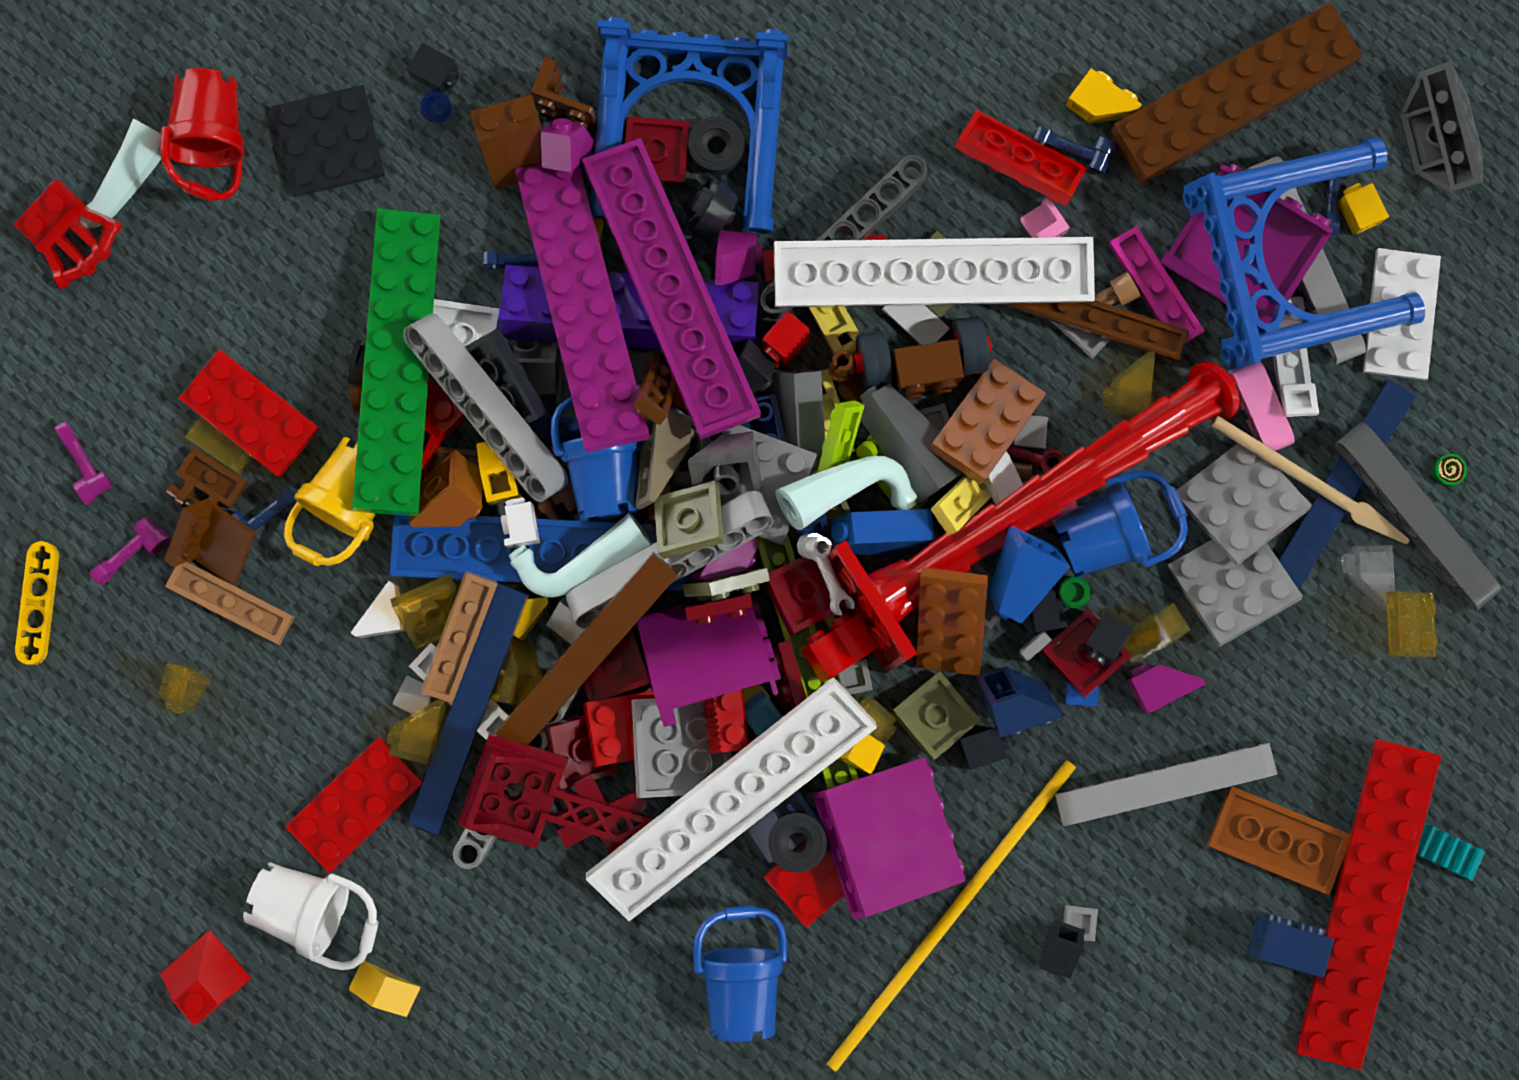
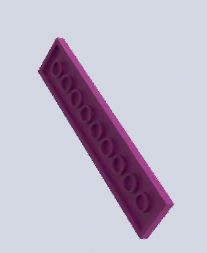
M639 138L583 158L582 164L699 439L702 440L760 418L761 411L642 139Z
M542 163L515 169L585 453L650 439L646 419L633 406L638 389L580 167H576L572 172L542 168Z

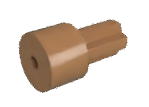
M1127 271L1110 280L1111 287L1096 294L1095 300L1109 305L1120 302L1123 306L1139 298L1140 294Z

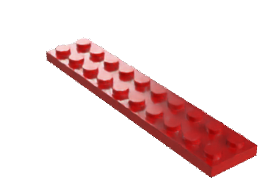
M1376 738L1374 740L1325 932V937L1334 939L1324 978L1314 975L1296 1048L1298 1054L1358 1070L1362 1069L1442 755Z

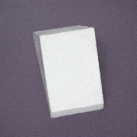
M388 581L351 631V634L355 637L364 638L405 631L400 592L396 584Z

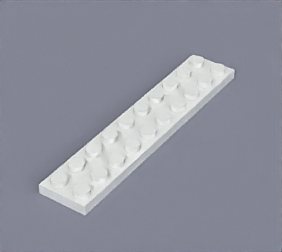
M1093 237L774 241L775 307L1095 301Z
M833 677L586 873V880L628 921L632 920L877 728L875 720Z

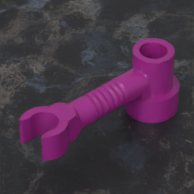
M64 421L54 428L83 474L84 478L73 483V487L82 502L88 505L97 500L96 496L113 486L104 471L96 473L70 425Z
M145 517L138 521L133 528L137 535L109 560L96 566L89 575L96 584L99 582L102 586L113 577L117 569L126 560L131 558L143 546L151 555H156L162 550L158 545L163 542L166 547L171 542V538L163 529H158L149 517Z

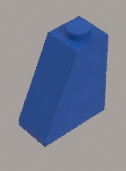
M930 509L851 512L831 521L834 547L846 541L854 554L895 557L935 541Z
M1011 525L1007 530L988 591V595L994 604L993 609L1001 618L1005 620L1011 618L1020 623L1024 622L1069 569L1070 566L1060 550Z

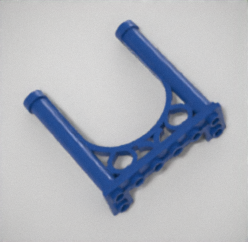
M608 17L606 21L598 20V30L603 45V59L594 154L622 145L624 125L631 108L642 96L651 90L675 82H696L717 88L736 101L745 113L750 126V148L742 231L762 235L772 234L774 219L771 218L782 75L784 59H787L788 35L782 34L779 30L767 29L763 33L757 32L756 42H751L746 37L722 40L720 37L711 34L696 38L689 37L688 34L683 32L658 35L653 30H640L639 33H632L630 22H625L622 18ZM664 56L686 58L681 64L672 66V72H667V62ZM640 59H653L661 66L660 71L648 80L638 75L633 68ZM700 59L722 60L717 69L718 77L712 75V69L705 67ZM730 66H743L750 71L751 76L745 83L734 87L725 79L724 71ZM626 74H628L630 79L639 86L624 100ZM757 84L755 111H753L743 93L751 90ZM591 186L589 205L592 217L603 218V222H607Z
M1380 138L1363 140L1359 145L1227 175L1215 176V172L1209 173L1183 186V201L1186 208L1189 209L1190 216H1197L1204 212V229L1210 236L1212 244L1211 258L1214 265L1217 266L1220 277L1219 290L1225 298L1228 309L1226 315L1227 323L1233 330L1234 336L1221 340V356L1224 363L1227 364L1228 371L1260 363V359L1393 326L1402 324L1411 326L1424 321L1425 305L1421 296L1416 292L1330 314L1305 312L1292 305L1280 294L1273 284L1264 262L1262 248L1263 228L1268 212L1275 201L1286 191L1293 188L1383 169L1387 164V150ZM1270 191L1259 207L1253 200L1246 198L1247 196ZM1237 206L1246 209L1253 218L1247 232H1242L1236 227L1233 212ZM1249 239V244L1244 245V254L1240 259L1236 240L1245 241ZM1245 276L1252 281L1253 286L1259 285L1261 289L1249 295ZM1259 297L1266 298L1274 305L1273 316L1269 323L1262 322L1257 315L1256 302ZM1284 314L1296 321L1302 322L1278 328Z

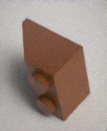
M457 450L451 452L421 479L418 517L409 516V524L413 527H460L466 520L475 518L482 509L483 483L480 469Z

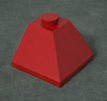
M211 930L205 933L160 973L172 1001L193 1026L202 1023L252 979Z

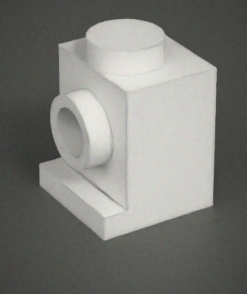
M525 498L505 501L506 515L501 516V523L504 535H510V538L504 539L505 546L511 549L521 547L522 545L539 544L540 539L534 505L531 502H525Z

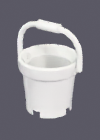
M271 862L268 863L271 872L265 869L260 871L246 900V903L254 906L252 914L244 912L243 918L245 923L255 926L294 946L298 954L311 961L333 969H353L364 962L367 954L372 952L379 922L376 920L377 910L374 902L364 888L335 874H330L326 878H320L281 867ZM350 889L365 902L368 910V919L365 922L359 955L351 961L339 962L322 955L337 932L341 916L347 905Z

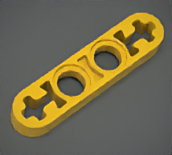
M44 541L32 544L26 556L15 655L21 663L27 665H37L43 662L47 656L59 552L53 544ZM43 547H45V552L50 553V559H45L43 562V569L49 570V575L33 573V568L40 569L41 560L36 558V553L42 552ZM42 578L46 581L48 588L44 595L37 597L32 592V584L35 580ZM34 610L42 612L44 617L43 623L37 628H32L28 623V616ZM26 631L35 634L42 633L41 638L34 637L33 646L39 648V652L32 655L31 660H29V654L24 653V648L30 647L32 637H25Z

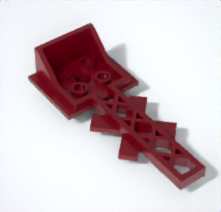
M489 733L457 825L465 829L476 830L537 849L546 821L562 825L556 831L565 848L591 835H595L601 838L608 854H611L631 838L629 835H635L637 831L645 827L655 817L639 813V811L648 806L644 798H636V790L610 803H606L592 774L573 782L578 794L559 788L569 760L567 756ZM512 782L521 785L522 791L517 796H509L504 792L505 786ZM555 797L564 799L568 808L558 813L550 812ZM586 808L588 814L579 818L577 812ZM625 819L628 827L619 830L616 823Z

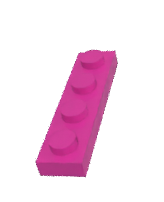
M1137 226L1108 244L1124 270L1130 274L1140 295L1158 321L1189 330L1186 343L1205 331Z

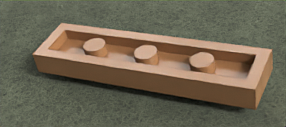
M189 562L176 566L165 586L278 645H281L295 616Z
M465 571L422 685V694L453 703L498 583L495 580Z

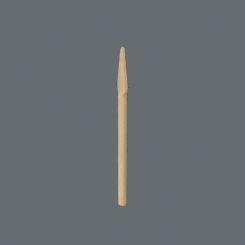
M1218 415L1213 419L1211 427L1350 513L1356 523L1404 544L1409 543V539L1368 503L1355 502Z

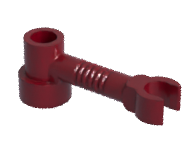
M1010 445L1007 449L1010 458L1040 467L1044 473L1050 470L1047 466L1048 462L1056 461L1059 463L1066 458L1058 450H1049L1041 455L1014 445Z

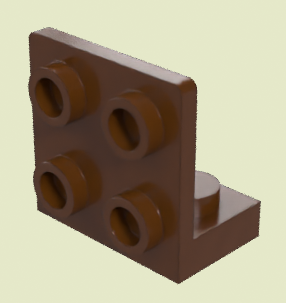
M544 57L531 91L536 108L540 110L539 114L550 120H556L558 117L569 119L574 124H581L586 129L589 127L595 130L597 122L593 107L561 96L564 83L560 82L562 74L559 72L557 61Z
M205 499L183 508L164 561L175 567L194 559L233 585L238 582L256 532L210 500Z

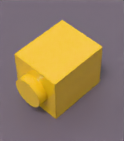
M1361 183L1347 188L1343 191L1344 196L1338 201L1339 208L1353 236L1381 224L1389 217L1373 183L1362 187Z

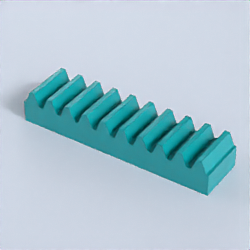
M1424 823L1416 856L1464 879L1473 881L1485 851L1457 837L1451 836L1432 825Z

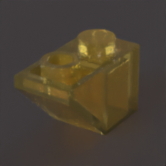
M512 639L490 700L517 707L542 679L534 645Z

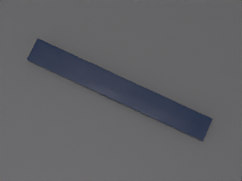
M1388 379L1362 422L1368 425L1386 446L1416 395ZM1342 455L1325 483L1352 500L1364 483ZM1319 493L1311 504V509L1306 512L1278 559L1298 590L1346 513V510Z
M501 583L497 584L408 821L409 824L436 835L440 834L529 594Z

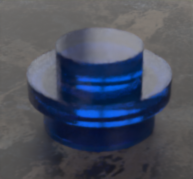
M432 91L423 97L420 110L428 121L440 123L450 116L452 104L449 97L444 93Z

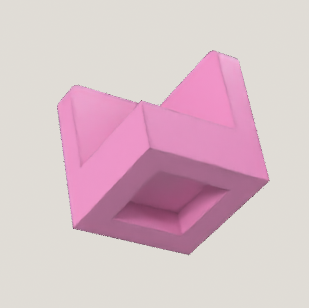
M1048 198L1044 199L1040 206L1020 219V222L1031 238L1061 237L1070 228L1054 203Z

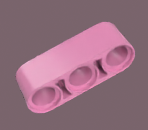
M1260 362L1229 371L1228 375L1230 377L1234 376L1236 379L1234 384L1238 391L1239 405L1241 410L1245 409L1249 418L1246 421L1253 437L1274 451L1294 444L1292 429L1263 364Z

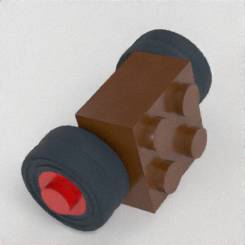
M972 316L953 320L951 328L952 340L894 349L892 354L883 331L857 335L855 344L856 354H853L855 371L859 373L864 390L867 391L873 386L881 389L890 383L904 398L910 401L921 398V394L933 391V396L950 394L952 389L956 388L964 378V375L987 372L990 362L991 341L989 334L986 333L981 317Z

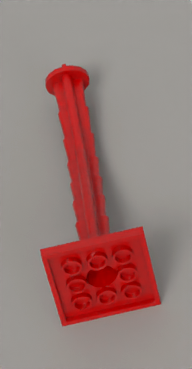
M1204 361L1196 364L1188 373L1187 383L1168 397L1162 396L1128 422L1126 420L1121 421L1085 449L1081 446L1042 476L1035 475L995 506L992 503L968 520L958 532L949 536L945 532L907 561L902 559L867 575L846 541L834 547L828 554V557L842 589L854 601V609L846 607L845 610L850 617L856 614L861 615L879 645L873 651V654L885 673L887 674L918 654L898 622L919 605L922 567L966 573L971 570V565L1002 549L1007 530L1011 525L1026 532L1062 513L1061 508L1106 485L1105 481L1149 458V453L1188 434V429L1208 419L1213 420L1217 415L1224 420L1232 418L1239 408L1238 391L1234 384L1236 381L1235 377H1230L1223 368L1215 363Z

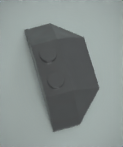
M1449 61L1419 72L1415 80L1416 83L1409 93L1400 114L1415 174L1450 193L1482 184L1484 156L1468 95L1452 62Z

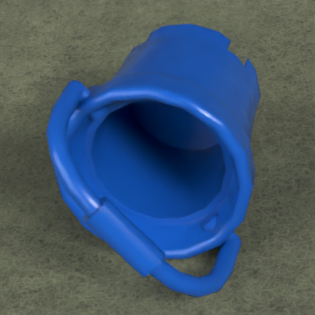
M572 398L563 401L556 408L551 419V437L554 454L560 456L561 462L567 465L579 521H594L593 517L597 516L598 518H603V520L624 517L628 513L634 515L637 512H643V509L635 508L641 441L585 453L582 438L561 443L559 421L563 412L573 405Z
M1146 470L1124 473L1106 482L1107 488L1104 489V494L1064 515L1052 519L1055 533L1068 561H1070L1069 566L1076 579L1089 573L1129 561L1135 564L1142 562L1144 567H1149L1168 559L1179 551L1187 536V513L1175 488L1171 487L1165 478L1155 472ZM1146 478L1158 483L1164 490V497L1175 520L1179 523V535L1173 546L1152 556L1150 545L1137 511L1122 484L1131 479Z
M755 905L723 908L721 912L711 915L701 924L695 935L693 947L694 972L705 978L711 1036L714 1037L717 1034V1039L722 1041L746 1042L753 1041L752 1036L756 1035V1032L762 1031V1039L770 1038L776 1033L778 976L783 970V962L787 961V938L784 925L776 914L766 908H758ZM756 915L764 916L777 929L779 951L756 947L726 948L703 954L701 951L703 937L707 930L720 920L731 921L755 918Z

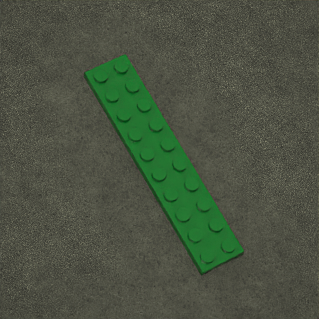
M377 208L352 503L353 512L418 517L429 371L408 347L403 332L410 324L429 314H433L440 215Z

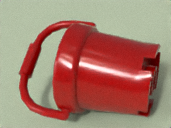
M192 68L185 70V78L180 79L179 73L175 75L168 126L162 127L160 142L162 163L170 178L175 184L182 187L184 192L210 202L231 198L239 189L242 175V159L245 153L244 139L239 133L238 82L232 76H230V83L222 80V72L218 70ZM170 159L185 165L203 168L234 165L232 185L227 191L218 193L214 189L193 181H185L174 170Z

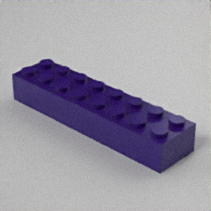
M506 265L499 312V325L501 333L507 340L557 342L539 267ZM607 272L626 347L661 350L629 273ZM702 278L734 351L748 339L755 343L759 282L734 281L724 285H715V279Z

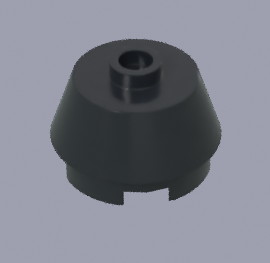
M705 172L702 178L706 181L702 186L694 185L683 204V208L688 210L686 216L681 215L678 221L686 225L688 231L715 236L733 220L736 213L734 208L738 197L720 175L715 177Z

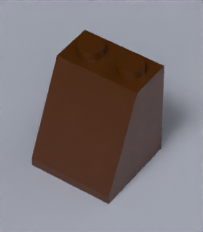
M532 94L470 111L477 139L495 190L518 184L515 169L542 163L541 131L543 128Z

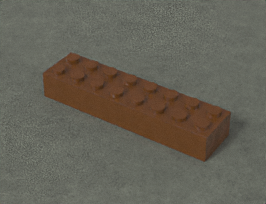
M1330 2L1115 123L1109 135L1119 145L1118 150L1139 185L1142 186L1353 67L1363 55Z

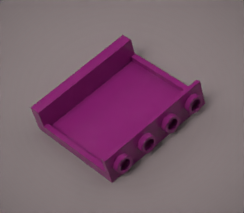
M1222 164L1218 175L1244 171V169L1235 164H1231L1230 167ZM1270 191L1247 196L1246 198L1253 200L1259 207ZM1286 196L1284 200L1279 197L1272 205L1266 217L1262 235L1263 256L1267 271L1273 284L1287 301H1289L1333 232V229L1329 227L1331 222L1315 212L1312 216L1301 210L1303 205L1289 196ZM1237 206L1233 212L1236 227L1242 232H1247L1253 218L1246 209ZM1203 212L1189 219L1169 252H1166L1160 263L1165 268L1226 304L1225 298L1219 290L1220 277L1217 266L1214 265L1211 258L1212 244L1210 236L1204 229L1203 220L1205 216ZM1249 239L1245 241L1236 240L1240 259L1244 254V245L1249 244ZM1245 276L1249 295L1261 289L1259 285L1253 286L1252 281ZM1259 297L1256 302V310L1262 322L1269 323L1271 321L1274 305L1266 298Z
M757 597L752 598L753 607L747 608L748 614L728 618V614L724 613L716 615L714 622L696 625L695 620L688 621L685 611L686 604L642 616L637 621L656 704L664 727L676 724L674 708L770 681L773 695L778 694L775 681L781 680L776 660L769 662V659L775 658L770 640L762 639L767 637L768 634L763 618L756 619V617L762 616Z
M925 757L812 794L852 919L865 918L965 882L964 866L961 859L957 856L953 844L954 835L951 828L947 825L943 813V801L937 794L933 782V770L927 764Z

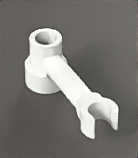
M816 533L802 535L798 540L797 550L803 558L813 559L817 562L830 592L831 611L835 615L842 616L839 608L841 600L845 601L847 608L854 609V601L842 589L828 557L831 551L830 541Z

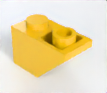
M1091 68L1071 94L1065 106L1092 124L1124 119L1138 111L1142 104L1138 102V98L1133 92L1127 89L1121 90L1112 83L1113 80L1102 71L1096 72Z
M487 442L478 443L479 469L487 503L494 506L511 499L522 498L517 479Z

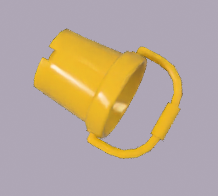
M343 437L336 450L312 481L303 484L294 497L297 502L285 522L284 538L293 555L315 566H330L341 563L349 558L362 541L368 540L374 528L372 521L376 513L352 511L357 444L354 448L346 446L350 440L347 437ZM305 508L325 523L353 537L354 540L345 551L337 556L326 558L316 551L301 544H296L292 537V527L301 509Z

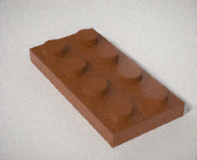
M993 359L988 371L984 372L935 438L929 450L983 485L1047 393L996 359Z
M922 567L920 576L917 668L980 675L988 584L987 575Z
M1229 786L1206 846L1323 894L1330 895L1347 850L1350 834L1236 787Z

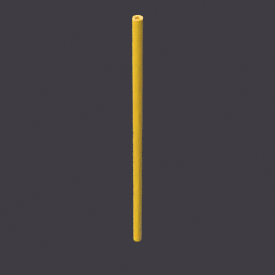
M1065 760L826 1064L836 1072L1069 778L1076 769L1071 762Z

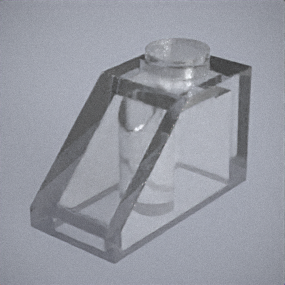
M1393 545L1353 546L1347 548V554H1343L1342 569L1344 573H1348V580L1381 611L1396 609Z

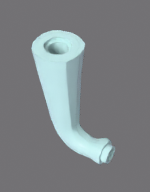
M133 118L122 146L93 201L86 205L89 209L110 218L118 213L160 162L161 133ZM84 217L79 219L87 229L101 226Z
M885 456L865 457L841 464L781 487L775 492L783 514L789 523L798 530H803L834 506L879 480L884 481L890 487V503L898 510L913 508L916 505L915 499L917 498V495L911 488L904 468L895 460Z
M628 513L605 534L555 573H545L539 570L534 563L533 551L530 548L527 549L525 545L516 549L509 557L512 560L510 564L517 570L523 584L530 591L543 597H559L567 595L573 588L649 547L654 542L631 513Z

